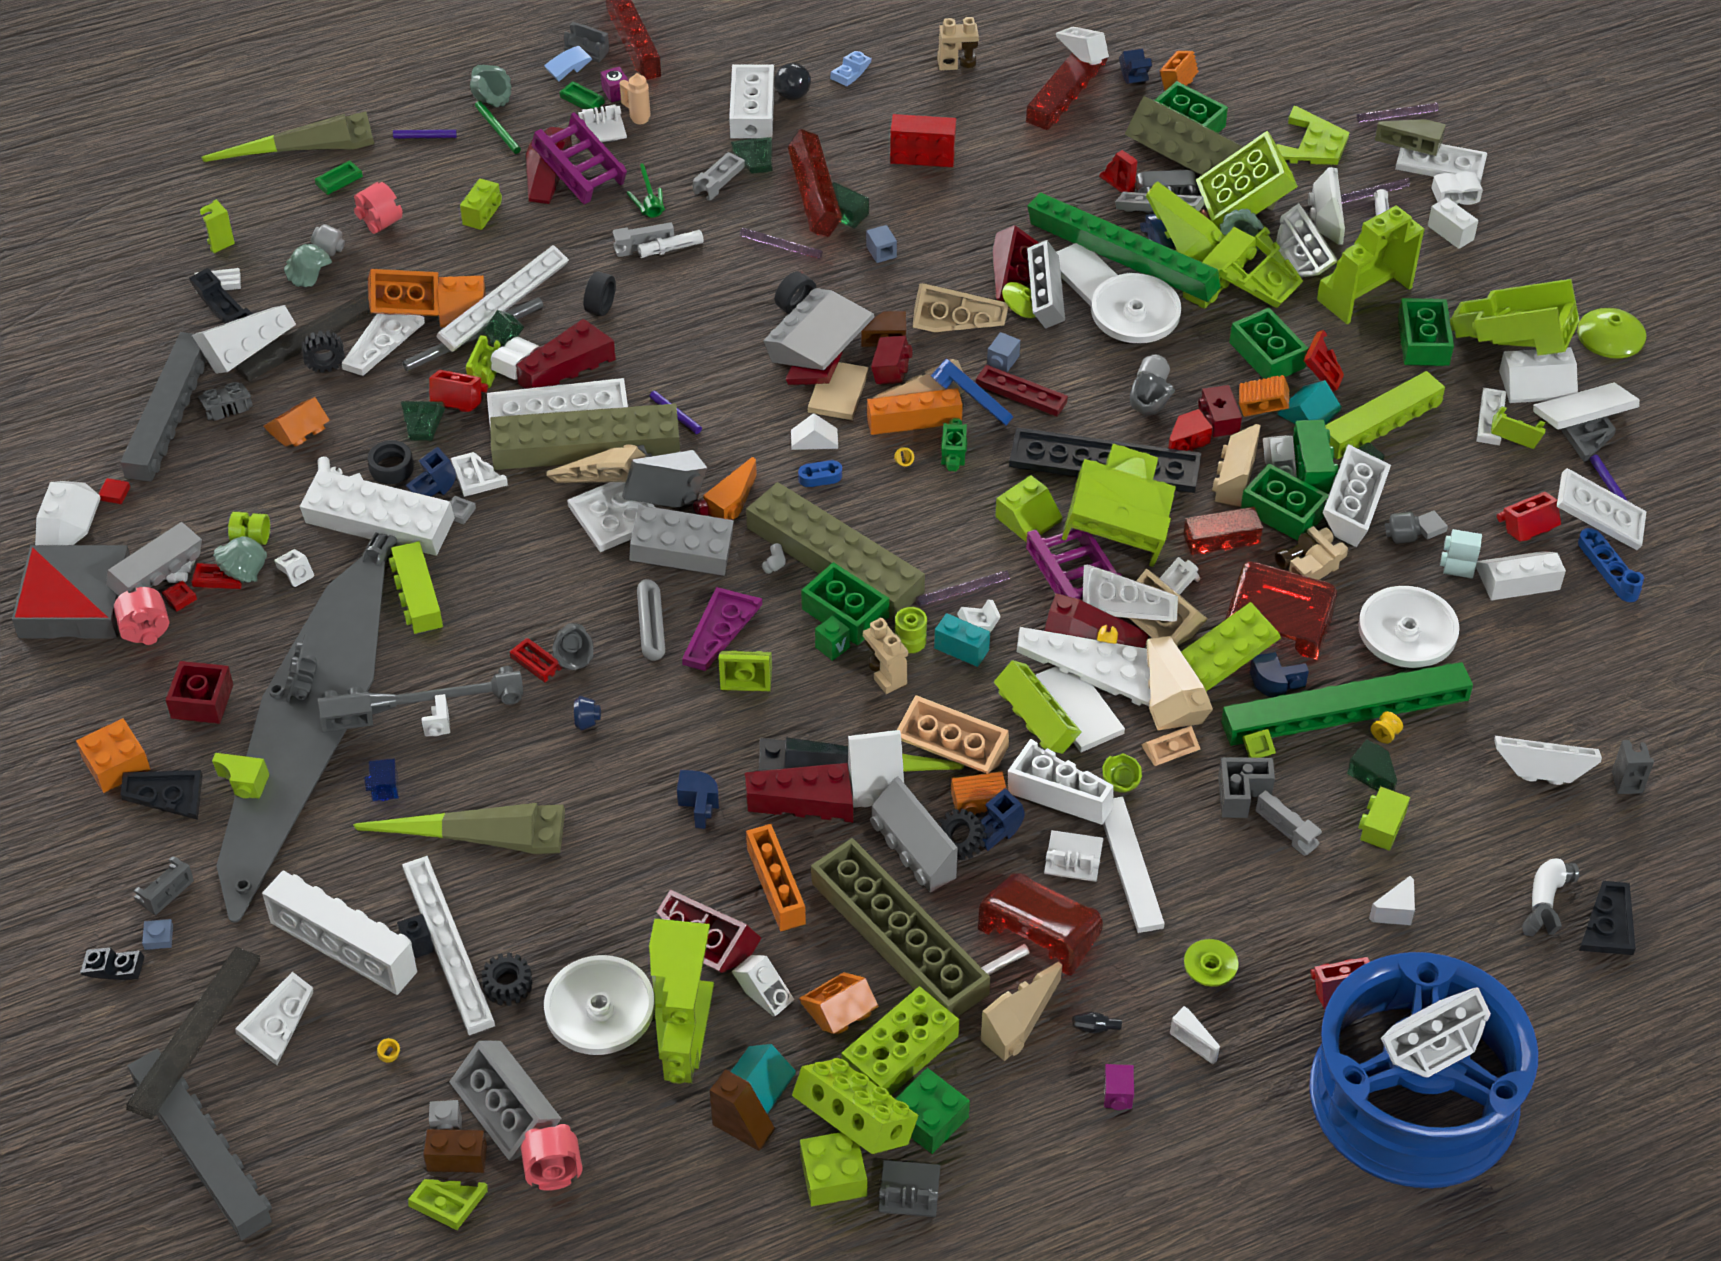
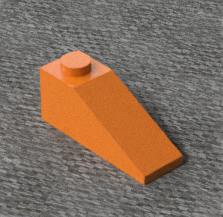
M754 457L750 458L703 495V499L708 505V514L710 516L734 520L742 512L757 476L756 459Z

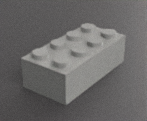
M638 505L630 543L629 560L725 576L734 520Z

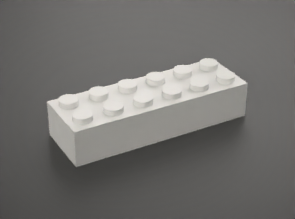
M320 469L300 505L305 523L372 539L375 532L386 534L388 537L391 535L397 538L396 546L420 541L423 553L437 556L455 519L450 501Z
M282 871L263 891L262 894L271 924L392 993L398 995L417 973L412 943L405 935H397L390 931L385 924L381 922L376 923L369 919L362 911H355L347 907L339 898L333 899L326 895L319 887H312L306 884L298 875H290Z

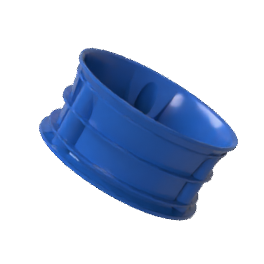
M1409 952L1388 955L1364 964L1353 971L1341 982L1331 996L1322 1022V1043L1314 1057L1310 1072V1099L1316 1119L1328 1140L1345 1158L1363 1171L1387 1182L1414 1188H1440L1457 1185L1469 1181L1490 1169L1501 1159L1512 1143L1519 1124L1520 1107L1530 1093L1537 1073L1538 1046L1535 1032L1529 1017L1514 995L1485 971L1459 959L1434 953ZM1478 987L1491 1013L1488 1021L1485 1022L1481 1039L1498 1057L1506 1074L1498 1078L1471 1060L1470 1055L1430 1077L1424 1078L1393 1065L1385 1046H1383V1053L1367 1062L1358 1064L1350 1057L1340 1054L1339 1033L1356 1020L1373 1013L1408 1009L1412 1010L1411 1015L1439 1000ZM1402 1085L1414 1092L1423 1094H1439L1452 1090L1477 1101L1485 1107L1482 1118L1474 1122L1456 1127L1440 1128L1415 1125L1394 1118L1372 1105L1367 1099L1371 1092Z

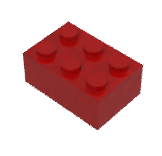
M893 114L890 136V164L937 167L954 166L956 118Z

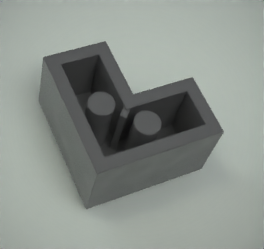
M1221 757L1218 780L1222 818H1248L1251 797H1258L1265 790L1272 795L1275 781L1273 758Z

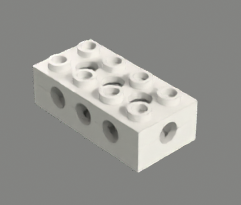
M732 65L730 138H772L774 65Z

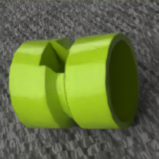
M232 512L228 525L230 541L244 536L257 541L260 545H266L270 534L268 514L253 513L249 516L246 512Z
M903 608L895 616V634L900 638L908 653L921 651L926 645L927 616L919 608Z

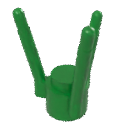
M641 163V172L648 196L645 197L642 205L630 191H627V195L637 205L642 215L647 214L648 217L655 218L665 210L662 189L658 188V197L653 194L645 166Z

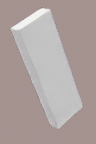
M1483 388L1476 442L1500 445L1501 437L1491 434L1493 416L1501 406L1505 407L1506 391Z

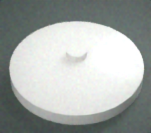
M1127 273L1111 277L1097 287L1092 297L1091 314L1096 325L1107 335L1129 343H1148L1166 337L1176 328L1181 314V302L1174 289L1164 281L1150 275Z
M1394 586L1373 594L1364 603L1358 623L1361 639L1374 655L1393 665L1408 668L1427 667L1444 660L1455 648L1459 635V622L1452 607L1438 595L1413 586Z
M607 955L582 958L564 967L549 984L544 999L545 1018L553 1036L569 1049L590 1055L610 1054L632 1045L648 1029L655 1009L653 988L645 973L625 959Z

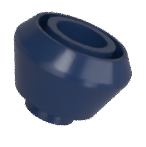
M579 696L574 701L575 727L579 730H585L595 726L596 720H601V706L596 705L595 700Z

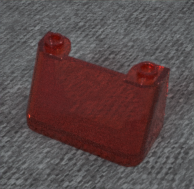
M1246 562L1240 571L1225 620L1251 602L1279 632L1280 636L1296 640L1295 649L1301 656L1317 660L1333 618L1337 590L1332 584L1256 562Z
M1013 873L981 902L979 906L978 930L990 935L994 928H997V932L1001 934L1006 928L1048 949V957L1054 959L1056 956L1062 964V972L1072 976L1102 932L1103 920L1097 910L1088 908L1029 879L1025 874Z

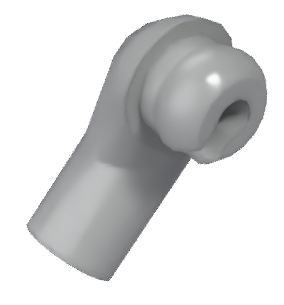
M773 544L770 547L772 556L762 563V568L767 574L773 571L776 572L785 565V556L781 544Z

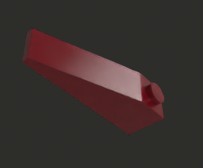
M549 127L544 133L551 136L564 128ZM571 135L555 143V145L562 151L572 147ZM532 139L526 152L528 198L530 202L550 204L560 177L531 146Z
M1015 225L996 233L993 246L996 299L1001 302H1005L1002 290L1007 283L1016 282L1024 286L1030 283L1027 248L1039 243Z
M1057 593L1049 610L1044 630L1046 632L1097 640L1098 632L1102 626L1107 625L1108 632L1114 626L1118 632L1117 644L1145 648L1149 637L1145 631L1080 599Z
M673 890L668 892L657 910L659 916L664 920L710 924L703 965L720 973L736 967L752 955L762 939L747 924Z

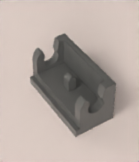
M572 22L570 24V33L566 31L564 33V51L580 46L593 61L598 63L609 52L608 33Z
M1622 740L1612 769L1617 794L1644 792L1654 764V760L1650 758L1648 748L1644 742L1640 744L1641 752H1635L1632 749L1630 740Z
M174 856L168 859L171 862L169 868L145 890L137 887L133 891L136 894L134 896L135 901L155 916L194 882L190 866Z

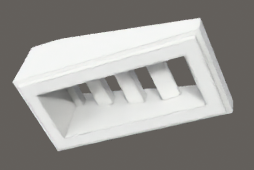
M1183 1006L1172 1018L1170 1034L1211 1064H1215L1218 1058L1219 1044L1191 1011Z

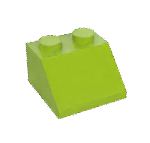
M1032 475L996 498L995 517L1026 543L1027 532L1036 529L1039 535H1042L1063 520L1048 488Z
M721 651L719 654L720 689L770 691L772 652Z

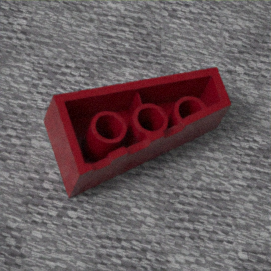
M582 319L516 364L518 384L525 389L556 386L560 384L562 379H572L579 376L578 372L588 368L590 370L599 367V363L606 360L608 363L616 360L614 340L585 319Z
M847 763L745 772L748 812L781 815L785 812L793 813L795 817L805 818V815L821 816L823 820L842 818L844 822L853 823V799Z

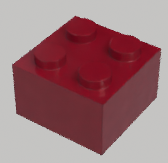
M179 661L165 699L171 719L220 724L234 685L229 666Z

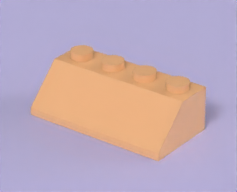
M915 695L897 729L900 730L901 741L986 774L999 766L1009 747L1008 730Z

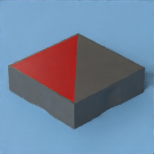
M30 545L12 616V622L18 638H117L119 628L115 617L114 603L119 596L106 585L108 569L130 556L128 546Z

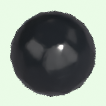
M791 62L781 66L776 72L775 88L782 97L796 100L805 96L809 91L811 76L804 66Z

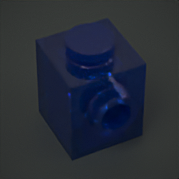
M395 759L369 761V776H365L366 791H371L373 801L399 799L398 771Z

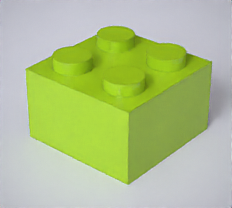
M842 1132L800 1140V1157L811 1207L867 1196V1176L859 1144Z

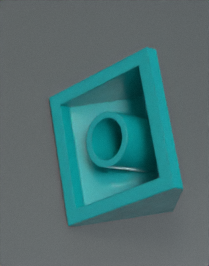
M1326 380L1303 386L1289 400V408L1279 410L1277 415L1294 424L1296 421L1324 420L1325 425H1327L1341 411L1342 407Z
M772 1044L749 1046L731 1070L733 1074L751 1084L767 1114L796 1074V1070Z

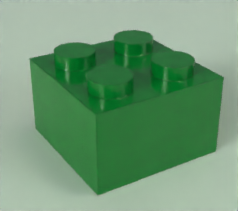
M926 1068L896 1098V1100L906 1103L910 1110L919 1115L911 1138L931 1154L969 1118L970 1100L929 1068Z

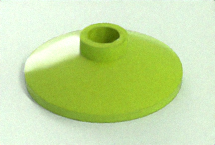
M1007 283L1002 290L1006 304L1022 317L1035 318L1031 290L1020 283Z
M1204 939L1195 942L1187 949L1184 957V967L1194 981L1205 986H1221L1230 982L1235 977L1238 970V958L1234 950L1226 943L1214 939Z

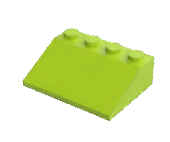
M1268 131L1196 179L1211 221L1219 229L1220 224L1224 223V216L1232 211L1249 209L1251 213L1258 214L1298 187L1291 170Z

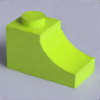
M215 753L212 760L219 777L230 781L235 796L260 799L270 775L264 759Z

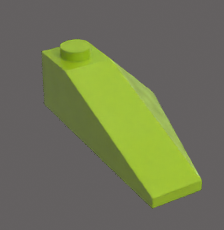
M1155 182L1146 194V198L1157 219L1162 220L1167 229L1164 233L1168 239H1172L1177 249L1175 251L1203 262L1225 237L1211 220L1160 182Z

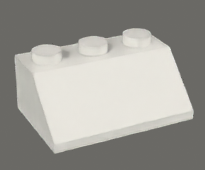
M1568 347L1565 352L1537 356L1536 349L1504 351L1499 372L1509 403L1549 401L1578 393L1577 363L1571 347Z
M1548 551L1482 560L1476 563L1477 571L1491 601L1560 590L1566 572L1558 553Z

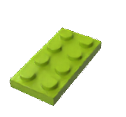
M1250 602L1185 648L1181 653L1207 692L1281 639V636Z

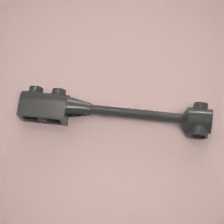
M504 666L499 669V673L494 674L491 682L400 695L363 692V689L360 687L350 688L348 694L337 695L336 691L329 690L322 694V698H317L322 733L372 726L373 714L397 707V705L435 700L436 695L445 694L446 698L493 692L498 699L501 698L504 704H515L521 700V695H523L520 670L514 671L511 666Z

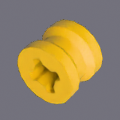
M1384 712L1380 716L1379 721L1371 725L1373 736L1385 744H1389L1395 735L1403 730L1401 719L1392 712Z

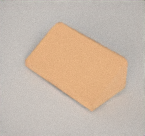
M1192 726L1142 744L1144 751L1154 766L1200 750Z

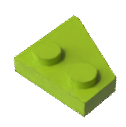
M424 1179L408 1199V1206L458 1230L488 1192L487 1184L478 1182V1187L461 1186V1181L441 1182L439 1180Z

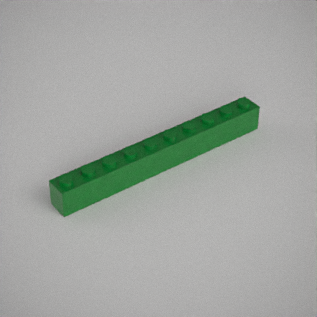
M1040 192L1027 206L1031 225L1074 244L1077 243L1090 251L1142 274L1156 277L1169 286L1203 301L1209 302L1221 288L1218 269Z
M1463 662L1449 663L1439 667L1423 668L1386 677H1375L1370 680L1353 681L1348 684L1327 686L1317 690H1305L1301 693L1280 695L1263 700L1258 699L1242 704H1232L1223 707L1221 724L1230 746L1243 744V736L1266 729L1269 730L1271 738L1380 718L1384 712H1392L1396 715L1469 701L1473 683Z

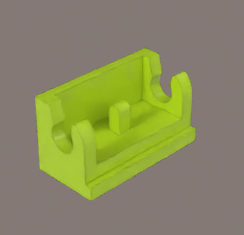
M216 199L213 203L201 208V215L212 212L203 217L209 237L207 243L211 245V251L216 253L235 244L228 212Z
M480 335L466 364L467 375L481 377V383L488 384V388H490L497 374L496 371L491 370V356L495 350L501 348L498 340H495V347H491L488 345L487 337Z
M1501 406L1493 416L1491 434L1534 449L1545 434V428H1542L1545 422L1539 421L1536 427L1525 424L1523 421L1507 417V414H1504L1506 407Z

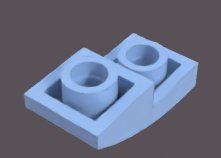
M576 46L559 54L544 66L557 81H560L572 70L575 72L581 70L592 58L580 46Z
M854 51L843 58V64L840 67L831 71L830 79L848 86L865 71L872 58L865 56L862 52Z

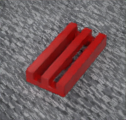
M196 563L191 581L193 587L241 589V581L228 577L224 571L220 570L217 564Z
M529 638L523 640L510 651V657L544 683L548 681V676L553 677L556 670L560 671L563 668L559 665L556 658ZM525 647L530 649L535 654H531L529 651L525 649ZM539 657L542 658L543 660H545V661H546L547 663H549L551 666L549 667L548 665H546L544 662H542V661L539 659Z

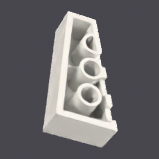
M285 305L272 307L224 325L193 334L192 336L215 373L218 374L230 371L295 326L296 323Z

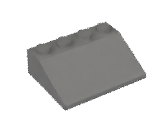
M815 288L763 341L773 363L824 370L874 318V314L832 290Z

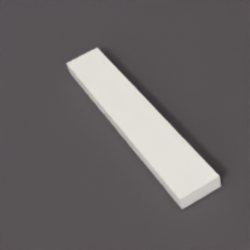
M1123 797L1113 798V809L1104 821L1103 826L1137 932L1164 929V921Z

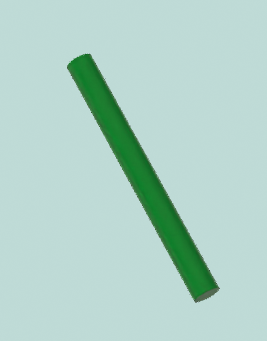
M477 101L475 103L477 110L513 153H520L521 148L487 107L481 101Z

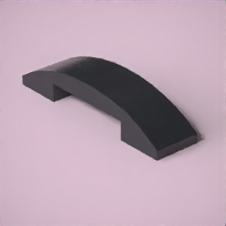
M209 268L189 278L202 300L224 324L252 315L247 307L243 309L221 287V281Z

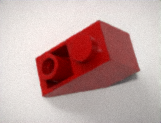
M1199 409L1178 416L1169 439V449L1190 451L1210 444L1213 427Z

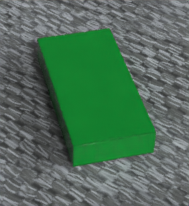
M574 81L559 92L560 98L584 110L593 109L594 111V108L597 107L598 109L605 103L603 96Z
M348 161L315 178V184L324 193L329 195L363 177V174L355 164Z

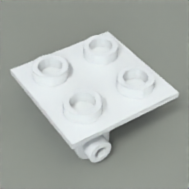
M615 104L605 106L606 112H604L602 106L600 107L601 113H598L597 107L594 108V111L593 109H583L582 112H578L579 118L585 121L587 127L601 142L627 138L620 115V106Z
M1051 830L1044 874L1096 882L1103 838Z

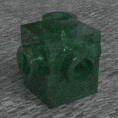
M497 310L483 332L489 337L488 341L492 345H494L495 340H498L501 346H505L509 340L519 336L524 326L512 314Z

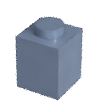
M887 225L866 230V247L876 263L897 257V241Z
M1000 332L988 348L987 365L1008 372L1020 355V340Z

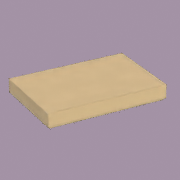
M838 362L830 383L815 385L808 405V413L853 420L869 373V367Z

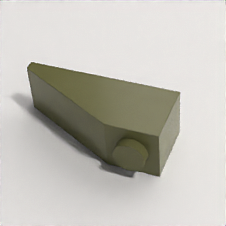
M1426 119L1379 121L1375 141L1437 156L1443 142L1446 124Z

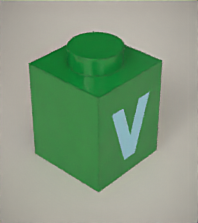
M831 616L815 628V648L831 661L835 660L850 648V629L837 618Z

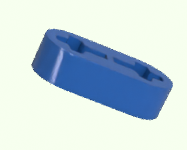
M834 460L805 464L798 470L799 483L804 487L837 483L842 479V465Z

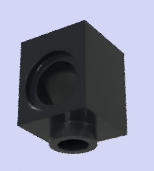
M423 913L397 922L399 934L405 935L411 941L415 958L434 952L431 934Z

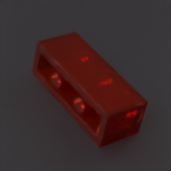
M1250 507L1185 518L1183 535L1191 555L1260 544L1263 527L1255 508Z

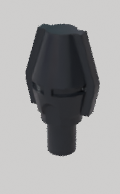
M1091 1011L1072 1016L1073 1027L1088 1033H1100L1108 1031V1029L1121 1030L1122 1027L1121 1019L1109 1018L1098 1012Z

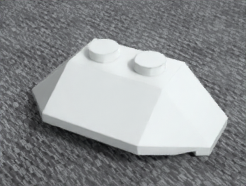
M1331 167L1314 182L1312 193L1308 194V205L1312 206L1310 208V219L1314 221V225L1321 234L1337 244H1343L1345 225L1338 169Z
M1299 203L1281 216V225L1276 240L1280 246L1279 252L1285 260L1289 259L1300 277L1320 275L1337 263V258Z
M69 481L50 482L36 519L35 545H74L88 534L101 499L100 495L86 483Z
M1495 736L1494 740L1496 749L1514 772L1527 781L1543 779L1556 785H1561L1563 782L1571 783L1601 763L1602 759L1599 749Z
M1475 987L1439 1000L1396 1023L1381 1037V1040L1393 1065L1428 1078L1475 1052L1483 1033L1485 1022L1488 1021L1491 1013L1479 988Z

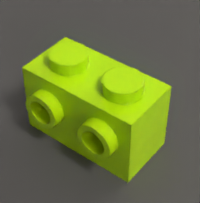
M479 178L460 204L463 225L480 230L485 227L501 204L502 194L500 193L498 183Z
M1380 787L1377 796L1372 795L1367 806V809L1370 810L1369 814H1363L1358 827L1362 829L1360 840L1390 851L1407 813L1410 797Z

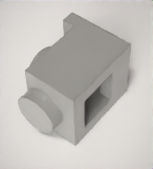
M458 1100L430 1102L429 1124L431 1129L461 1130L462 1116Z

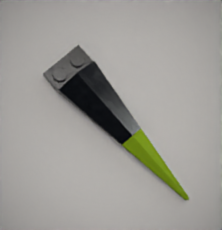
M786 737V740L760 738L758 771L841 763L848 764V746ZM902 754L903 772L964 768L963 764L955 761Z

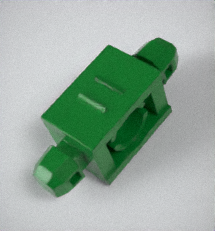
M952 418L949 424L944 423L941 442V465H946L947 470L956 472L959 466H965V453L967 452V424L962 425V421L959 418Z

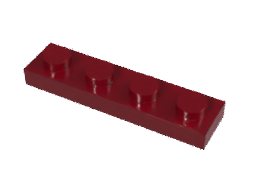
M986 365L976 378V384L979 387L1056 417L1068 401L1067 395Z

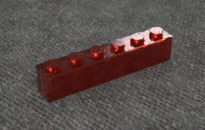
M606 0V9L638 74L644 76L646 80L661 77L660 56L632 0Z
M1071 53L1027 105L1026 123L1049 130L1053 124L1058 122L1061 114L1068 110L1070 103L1077 99L1080 91L1087 87L1090 79L1097 75L1100 67L1106 64L1108 57L1101 59L1102 62L1099 64L1090 65V63L1081 61Z
M799 129L789 144L788 151L811 232L817 235L830 237L842 220L841 212L818 135Z

